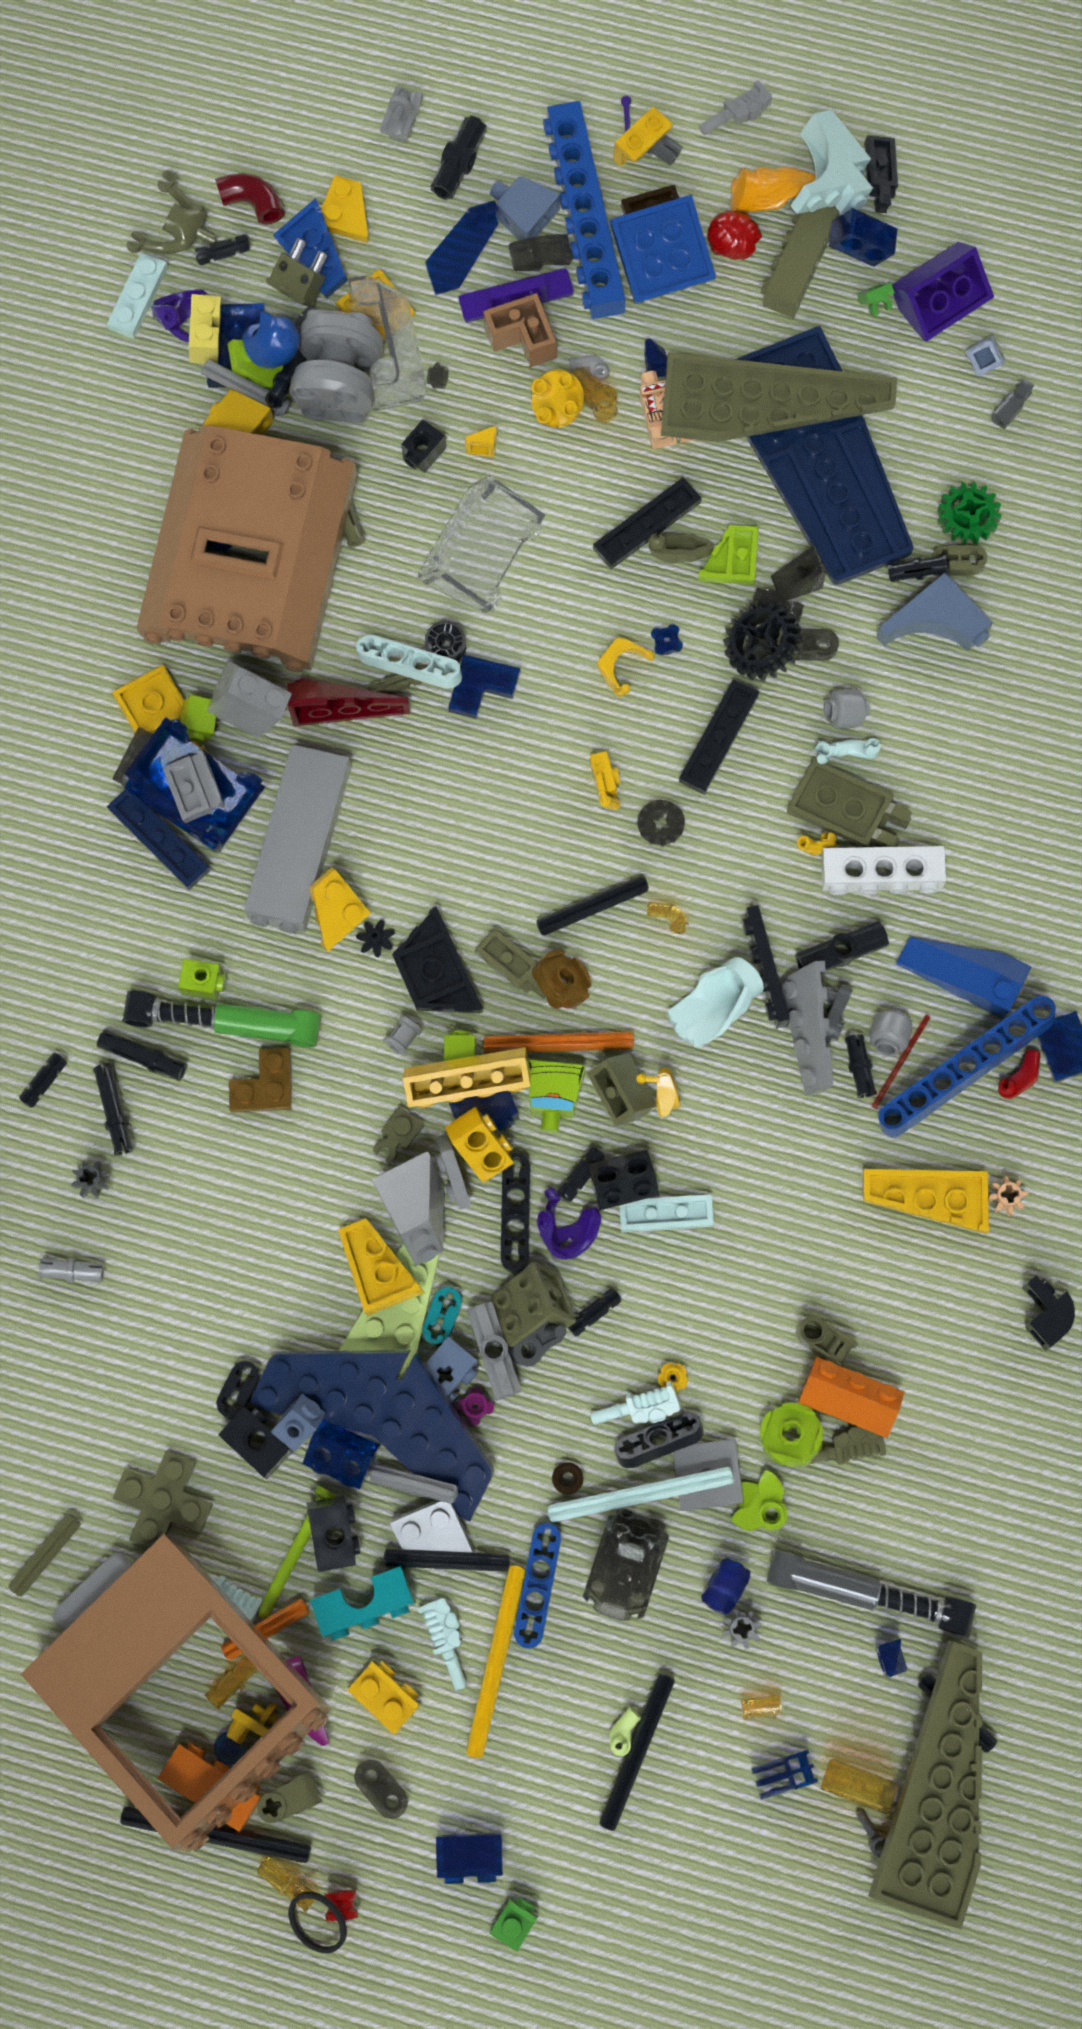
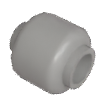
M857 689L833 691L824 702L825 719L838 729L859 727L870 713L868 699L864 698L862 692Z
M889 1009L888 1011L878 1013L874 1018L870 1032V1042L876 1051L887 1056H894L903 1052L908 1047L913 1029L911 1020L899 1009Z

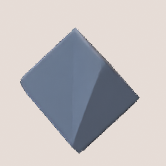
M993 334L969 346L965 351L978 377L1005 363V357Z

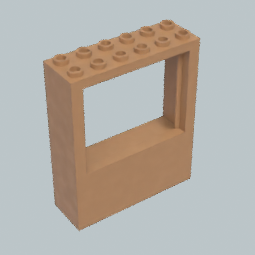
M165 1534L140 1556L21 1673L22 1677L168 1845L174 1850L189 1853L192 1850L196 1852L202 1848L209 1840L207 1834L216 1825L219 1828L228 1822L233 1816L231 1810L240 1801L242 1803L247 1802L256 1793L257 1788L255 1786L264 1777L266 1779L271 1778L280 1769L281 1765L279 1762L288 1753L289 1755L296 1753L305 1743L303 1738L311 1730L315 1732L327 1722V1714L332 1710L186 1549ZM211 1617L292 1707L180 1818L103 1730L101 1725Z

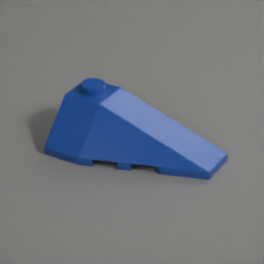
M913 937L909 938L896 962L898 966L1003 1020L1009 1013L1032 968L1005 953Z

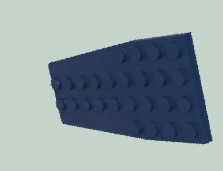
M821 326L735 359L842 371ZM863 415L746 437L834 585H840L907 558L912 554L913 543Z

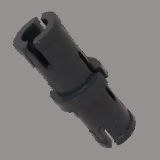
M947 554L922 559L921 556L914 557L913 561L888 565L891 583L911 578L923 580L925 576L950 572Z
M858 1034L857 1039L855 1035L845 1038V1043L850 1059L848 1068L849 1072L853 1073L857 1098H864V1094L866 1098L872 1097L877 1094V1091L875 1090L871 1073L873 1063L872 1060H868L864 1035Z

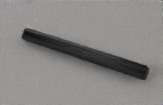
M132 1807L123 1808L120 1816V1823L122 1825L157 1832L138 1809ZM217 1825L207 1834L209 1840L206 1843L300 1863H307L311 1854V1846L307 1844L245 1831L238 1832L235 1829L222 1826L218 1828Z

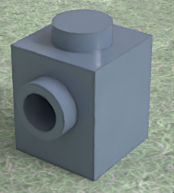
M302 1393L280 1416L271 1433L295 1452L315 1432L326 1413L320 1409L316 1402L308 1399Z

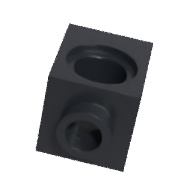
M422 419L401 444L403 460L411 468H419L426 473L447 448L445 435ZM422 445L429 447L424 451L416 450L417 447Z

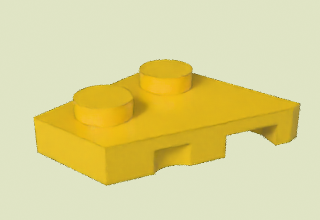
M332 867L309 887L311 899L315 903L316 922L320 926L321 945L326 951L331 950L371 914L340 874Z

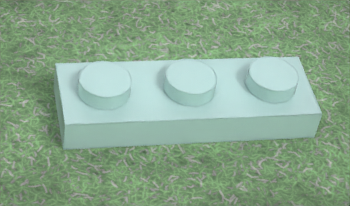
M140 253L107 322L108 330L133 339L135 338L150 307V303L168 269L166 261Z
M712 1194L647 1198L619 1206L621 1233L714 1227Z

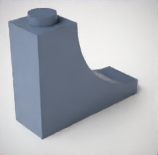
M944 573L879 627L877 639L885 646L904 635L932 633L949 638L968 651L974 645L980 647L991 636L989 631L993 622Z

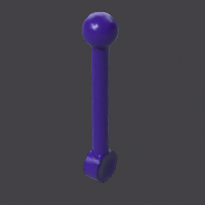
M627 95L623 96L620 101L624 106L625 132L630 128L629 105L631 104V98Z

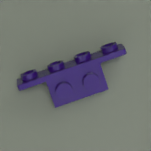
M563 268L458 296V301L464 321L468 323L483 319L484 310L535 293L538 294L542 304L572 296L574 290L568 270Z

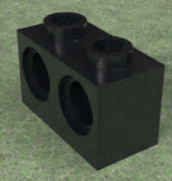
M647 1149L587 1164L599 1211L659 1196L656 1174Z

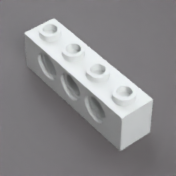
M944 846L823 848L821 855L822 891H830L832 895H844L848 891H860L861 894L871 895L878 893V890H890L892 894H904L908 890H920L921 893L931 894L938 892L939 889H943L946 882ZM914 866L920 870L921 875L911 876L907 873L906 868ZM849 867L857 868L861 875L851 877L846 873V869ZM886 867L891 875L882 877L877 874L876 868Z

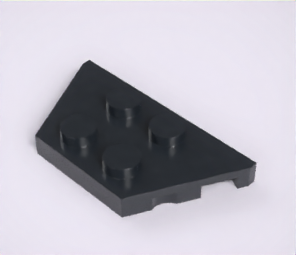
M435 906L429 911V915L423 922L413 929L409 934V938L392 954L395 964L417 1011L483 1012L481 1003L441 915Z

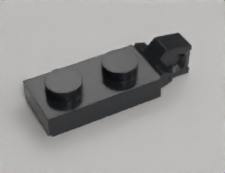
M868 135L865 139V152L871 160L866 166L867 181L873 187L869 196L875 197V213H887V209L891 206V198H894L898 188L895 138Z

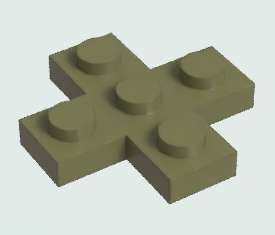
M165 1451L154 1480L124 1469L112 1499L141 1510L130 1536V1541L150 1548L163 1534H168L172 1522L202 1533L213 1503L185 1493L196 1462Z

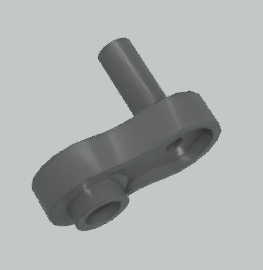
M843 984L839 992L827 988L826 1001L833 1003L827 1017L829 1018V1031L825 1037V1042L829 1044L832 1038L837 1041L845 1025L839 1021L853 991L852 988Z
M549 1321L545 1322L517 1345L510 1347V1355L513 1361L527 1367L537 1364L549 1348L562 1341L567 1333L566 1328ZM526 1344L529 1351L527 1355L522 1356L521 1348Z

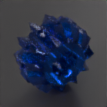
M730 1558L721 1560L701 1595L702 1602L715 1612L723 1615L730 1613L751 1577L750 1571L738 1561Z

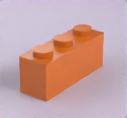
M815 1357L798 1403L887 1438L899 1413L905 1392L891 1385L866 1377L861 1373L836 1365L831 1361Z
M189 1742L187 1746L185 1744H178L157 1779L196 1803L231 1767L218 1759L215 1763L203 1757L206 1753L204 1749ZM258 1784L255 1786L257 1788L256 1793L247 1802L242 1803L240 1801L231 1810L233 1816L226 1824L238 1832L243 1831L263 1796L258 1792L260 1789Z

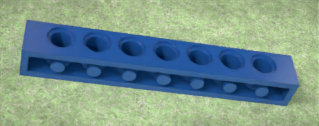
M580 101L548 106L547 118L543 119L545 136H551L552 143H548L551 161L556 160L557 167L554 168L556 185H562L563 192L559 194L562 210L567 209L568 217H565L567 234H573L574 242H570L573 260L578 259L580 267H576L578 284H584L585 292H582L584 310L589 309L591 319L624 314L625 296ZM564 135H569V136H571V137L565 138V137H562V136H564ZM571 159L576 160L575 162H568ZM574 184H581L582 186H580V187H575V186H573V185H574ZM582 208L587 209V211L581 212L578 210ZM591 233L593 236L587 237L584 234ZM597 258L599 261L592 262L589 259ZM603 283L605 286L597 287L595 284Z

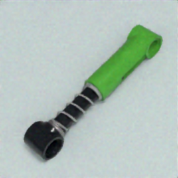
M130 990L127 991L122 1022L127 1025L144 1028L152 1027V1024L158 1022L164 1024L166 1021L173 1022L175 1025L185 1023L188 1027H191L193 1024L200 1025L203 1029L210 1026L218 1034L285 1041L301 1047H316L321 1015L305 1010L286 1012L219 1003L216 1009H214V1006L211 1009L202 1008L200 1004L198 1007L187 1006V1003L177 1005L173 1004V1001L169 1004L157 999V996L152 993Z

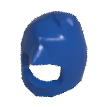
M260 311V323L248 327L242 336L245 351L251 361L265 369L287 365L294 359L301 345L298 328L291 319L285 316H273L263 311Z

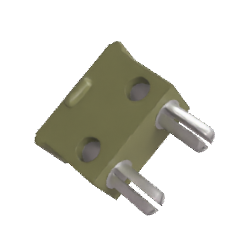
M297 238L290 254L281 252L270 277L266 278V282L299 304L314 307V301L326 278L325 275L320 273V270L327 255L324 252L318 251L311 267L298 260L306 242Z

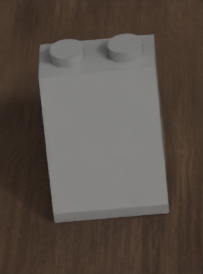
M227 660L207 712L259 738L282 719L292 693L243 666Z
M427 1151L372 1179L415 1266L431 1261L436 1255L443 1252L444 1186Z

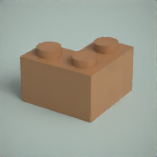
M537 293L483 311L484 329L493 352L521 343L530 367L557 359L556 340Z

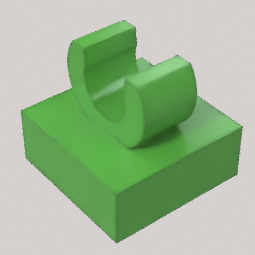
M886 282L857 293L860 305L869 304V313L872 316L879 315L877 310L879 302L884 304L885 310L893 308L892 301L888 296L895 292L892 283Z

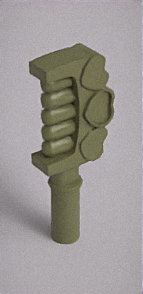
M860 1427L850 1428L847 1432L833 1437V1446L823 1447L810 1464L836 1459L838 1465H842L850 1461V1458L852 1460H856L857 1457L862 1459L865 1456L870 1457L872 1454L884 1456L886 1455L884 1438Z

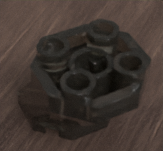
M618 1509L616 1515L608 1516L583 1594V1598L587 1602L589 1597L594 1601L593 1608L597 1613L620 1621L630 1620L632 1614H638L637 1619L644 1618L669 1539V1535L664 1531L666 1526L662 1521L637 1516L628 1509Z

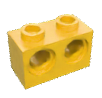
M476 1106L445 1126L451 1143L483 1183L514 1164L509 1153L513 1150L510 1142L504 1134L500 1136L496 1134L495 1130L497 1127L488 1114L482 1116Z

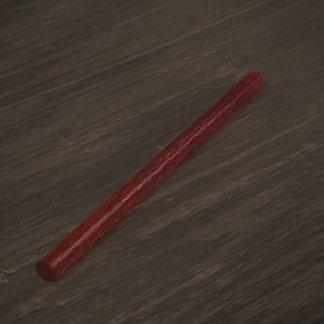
M924 1016L908 1047L902 1053L873 1102L872 1108H878L930 1020V1016Z

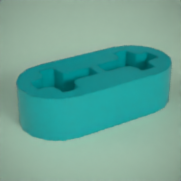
M441 1288L433 1298L422 1330L424 1338L431 1345H442L447 1337H450L462 1307L461 1296L454 1288ZM448 1294H452L453 1301L456 1302L455 1307L449 1306L446 1315L441 1314L443 1303L439 1301L440 1298H446ZM439 1318L444 1319L441 1327L445 1331L444 1336L438 1335L437 1339H432V1333L428 1330L429 1327H435Z

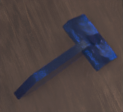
M495 200L468 208L425 261L435 296L459 289L499 224L496 217L498 208Z

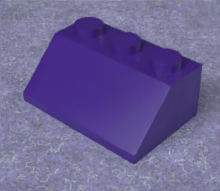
M961 242L955 243L892 284L895 292L893 296L899 311L922 340L926 342L994 298L977 248Z

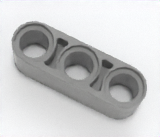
M117 1552L110 1556L58 1606L52 1618L65 1631L132 1563L122 1552Z

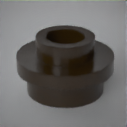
M573 1463L560 1464L552 1474L553 1486L562 1494H574L583 1485V1473ZM565 1473L573 1475L574 1481L572 1484L566 1485L562 1482V1476Z

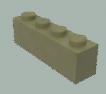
M824 207L814 212L795 213L793 219L795 227L793 231H787L782 243V247L785 249L782 255L777 254L773 261L771 270L774 273L771 279L766 277L760 293L764 295L763 307L795 318L837 225L838 209Z

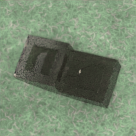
M567 234L532 237L515 241L508 245L514 271H540L543 265H570L573 260Z

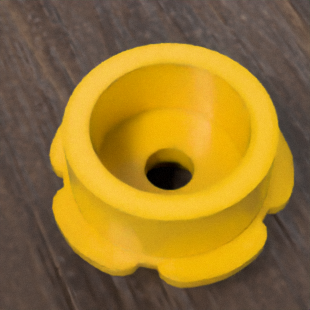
M666 1363L661 1367V1373L658 1374L657 1380L660 1387H667L666 1382L672 1381L670 1376L675 1375L676 1380L672 1381L676 1393H678L680 1389H684L687 1386L689 1378L686 1376L687 1370L683 1365L679 1363L676 1365Z

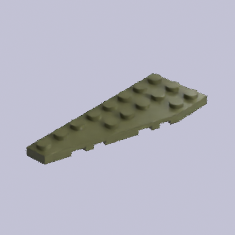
M668 352L660 436L721 442L892 410L896 404L897 378Z
M949 1640L868 1896L961 1929L981 1866V1852H979V1834H981L979 1799H981L982 1746L979 1745V1728H982V1715L979 1714V1695L982 1693V1652Z

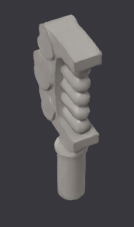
M755 81L751 91H746L745 94L737 97L735 101L725 100V110L719 111L717 115L699 125L701 133L706 135L722 124H726L731 118L736 124L747 122L748 119L755 120L762 115V110H766L771 105L772 94L769 93L761 82Z

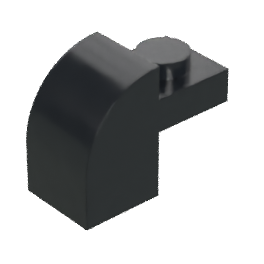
M1036 1275L1022 1288L1043 1312L1025 1328L1040 1346L1047 1351L1071 1329L1075 1319V1306L1068 1292H1065L1057 1299L1053 1295L1055 1293L1053 1286L1046 1279L1042 1278L1040 1280Z

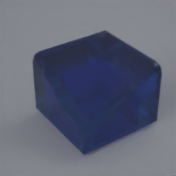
M646 339L644 342L646 372L656 371L657 377H666L667 355L665 349L652 339Z
M901 1639L877 1645L875 1648L885 1677H892L907 1671L906 1662L900 1647Z

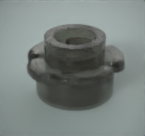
M437 362L433 367H429L427 384H431L434 391H437V388H446L449 374L448 366L440 365V362Z

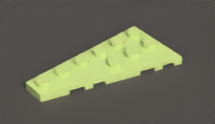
M403 1243L396 1256L425 1293L369 1316L362 1311L339 1351L411 1350L399 1374L403 1378L413 1356L416 1353L418 1354L440 1254L436 1255L431 1261L415 1266Z

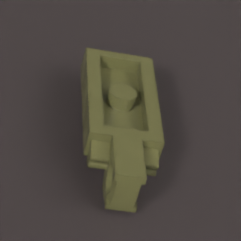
M494 928L474 950L475 954L519 990L522 989L525 993H528L532 989L541 998L545 999L546 996L532 976V970L538 963Z

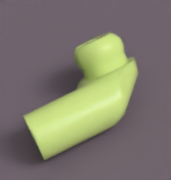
M631 1707L626 1710L610 1730V1748L617 1756H624L630 1751L631 1730L641 1719V1716Z

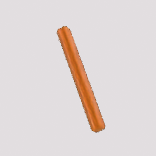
M630 1031L485 1036L483 1039V1050L486 1054L526 1047L527 1052L632 1049L634 1046L633 1032Z

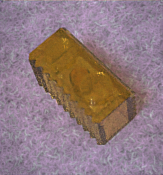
M834 1758L829 1760L821 1784V1790L886 1815L890 1813L898 1788L897 1783Z

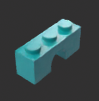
M400 1566L370 1577L374 1587V1597L371 1603L364 1608L356 1609L351 1607L342 1589L310 1599L322 1637L330 1636L331 1641L350 1635L348 1629L360 1625L361 1629L364 1630L380 1624L379 1617L391 1614L393 1619L410 1613L409 1606L414 1605L415 1602L403 1567Z

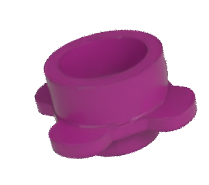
M473 1388L465 1399L458 1400L457 1409L460 1412H464L468 1417L470 1425L476 1426L480 1424L481 1418L486 1414L493 1413L494 1404L486 1400L482 1389ZM473 1404H478V1409H473Z

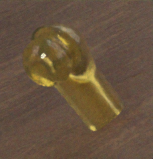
M651 901L648 903V916L667 918L671 922L670 930L673 933L683 934L686 931V925H689L688 917L674 904Z

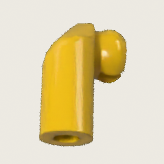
M824 832L821 834V841H815L804 835L797 840V847L812 856L820 855L823 852V848L837 847V836L831 832L828 834Z

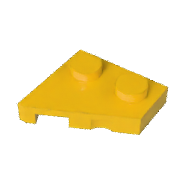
M334 175L321 208L329 232L368 243L369 236L361 182Z

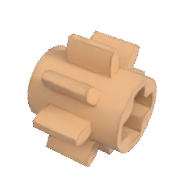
M1005 1176L1001 1186L995 1182L991 1185L992 1190L996 1193L990 1195L988 1201H994L996 1205L995 1213L1000 1209L1005 1210L1007 1216L1010 1217L1013 1213V1207L1018 1210H1022L1025 1207L1020 1202V1199L1025 1198L1028 1192H1021L1019 1187L1021 1184L1020 1180L1012 1183ZM1005 1190H1007L1008 1195L1014 1196L1010 1203H1008L1007 1198L1001 1197Z

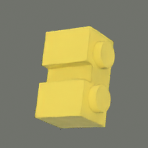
M192 294L189 363L205 364L207 360H211L218 364L221 296Z

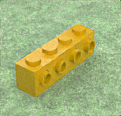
M526 1047L407 1067L404 1069L402 1077L408 1107L417 1106L419 1108L429 1107L443 1101L458 1102L473 1096L488 1097L502 1091L518 1092L526 1087H531V1072Z

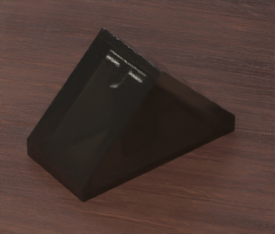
M816 546L810 547L771 575L780 601L785 602L823 589L826 570Z

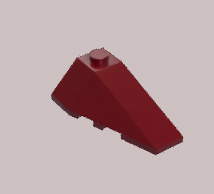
M300 678L295 680L294 683H287V691L292 693L287 706L294 727L410 714L409 701L406 697L311 680L309 678Z

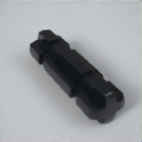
M242 234L236 236L233 241L229 238L210 244V248L205 246L196 248L195 256L198 264L204 265L210 263V259L217 261L236 255V251H239V253L249 251L250 244L247 236Z
M52 1053L46 1061L48 1064L46 1066L43 1065L28 1084L30 1085L29 1089L25 1088L19 1096L20 1101L28 1107L32 1108L40 1100L38 1096L46 1092L56 1079V1073L58 1071L61 1072L67 1065L66 1060L59 1054Z
M589 1148L584 1155L586 1159L579 1161L566 1178L568 1182H563L557 1190L558 1194L565 1201L572 1202L578 1194L576 1192L577 1189L581 1190L590 1179L587 1164L605 1159L604 1154L597 1148Z
M610 1288L602 1294L603 1298H597L579 1312L580 1316H575L576 1322L568 1328L575 1337L584 1332L587 1325L590 1327L607 1314L610 1307L613 1309L621 1302L622 1299L615 1289Z

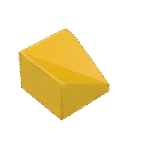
M497 426L467 435L465 437L466 453L476 456L495 457L498 439Z

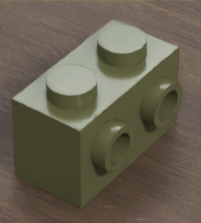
M629 1053L606 1058L587 1073L615 1126L639 1120L657 1107L645 1083L639 1084L636 1081V1076L640 1072Z

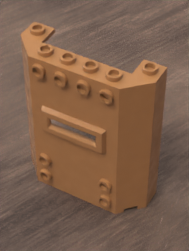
M205 425L201 426L200 432L197 433L193 429L185 430L136 628L139 634L144 637L143 640L152 644H161V641L170 643L171 640L182 642L184 638L195 640L196 644L204 647H212L213 644L224 646L225 650L234 653L246 650L251 651L254 656L268 659L270 655L279 657L287 670L293 672H302L303 669L311 671L356 482L357 470L354 462L346 458L341 459V461L335 460L330 457L331 451L321 446ZM207 540L268 552L266 564L205 552Z

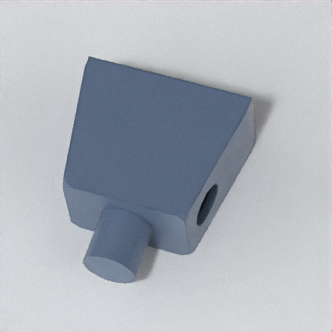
M518 177L510 187L498 180L490 190V195L498 200L496 204L497 219L527 248L560 210V194L525 177Z

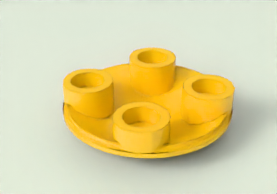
M554 369L532 382L531 404L539 423L549 427L560 428L569 425L578 417L583 407L584 392L580 381L574 374L567 370Z

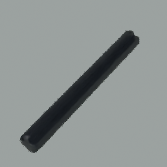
M665 1674L658 1675L631 1742L630 1751L624 1759L599 1821L601 1827L610 1831H614L618 1825L675 1683L673 1678Z

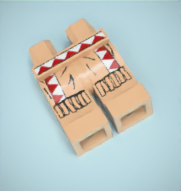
M656 371L643 372L641 374L640 402L652 450L677 444V437L660 436L665 380L658 382ZM679 438L680 443L695 440Z

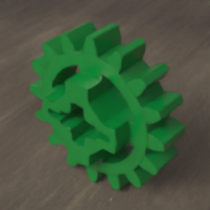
M961 482L959 490L951 486L949 493L943 494L942 504H939L937 513L941 514L938 518V524H945L942 531L944 534L948 532L953 533L952 541L960 537L962 538V545H966L968 539H972L974 545H977L980 536L986 541L989 539L990 532H996L997 523L1000 522L1002 515L998 513L1001 503H993L996 494L991 493L987 495L986 485L980 490L977 489L976 482L972 483L971 488H967L966 484ZM959 500V505L954 506L953 509L950 510L951 506ZM988 517L986 523L980 526L979 523Z

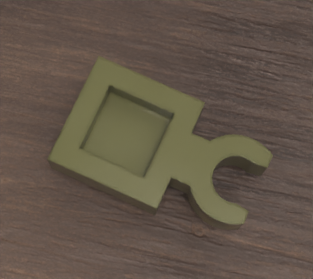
M398 1107L381 1130L382 1134L387 1136L386 1140L377 1142L373 1148V1153L378 1155L381 1149L387 1148L390 1150V1155L387 1157L386 1163H393L397 1157L396 1149L401 1146L407 1151L424 1128V1123L401 1107Z

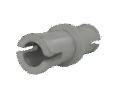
M69 1258L68 1261L40 1259L39 1278L66 1279L70 1283H74V1280L102 1282L103 1262L76 1261V1258Z

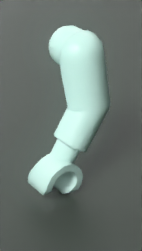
M870 738L866 742L848 739L833 743L831 746L824 741H820L814 751L819 753L816 758L819 764H826L831 756L836 758L850 755L863 759H874L881 749V744L875 738Z

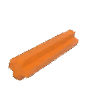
M298 1599L255 1626L266 1638H269L308 1615L309 1608L303 1599ZM232 1640L227 1641L221 1646V1650L227 1660H232L243 1653Z

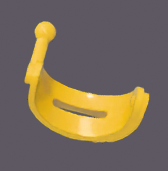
M617 637L596 663L608 686L618 697L625 696L630 692V686L623 684L620 687L614 676V663L618 656L626 652H635L651 662L655 656L651 650H646L640 645L621 637Z
M661 1068L658 1072V1077L646 1076L642 1073L636 1076V1081L639 1084L645 1082L657 1083L656 1105L659 1117L668 1116L671 1109L681 1107L676 1083L669 1068Z

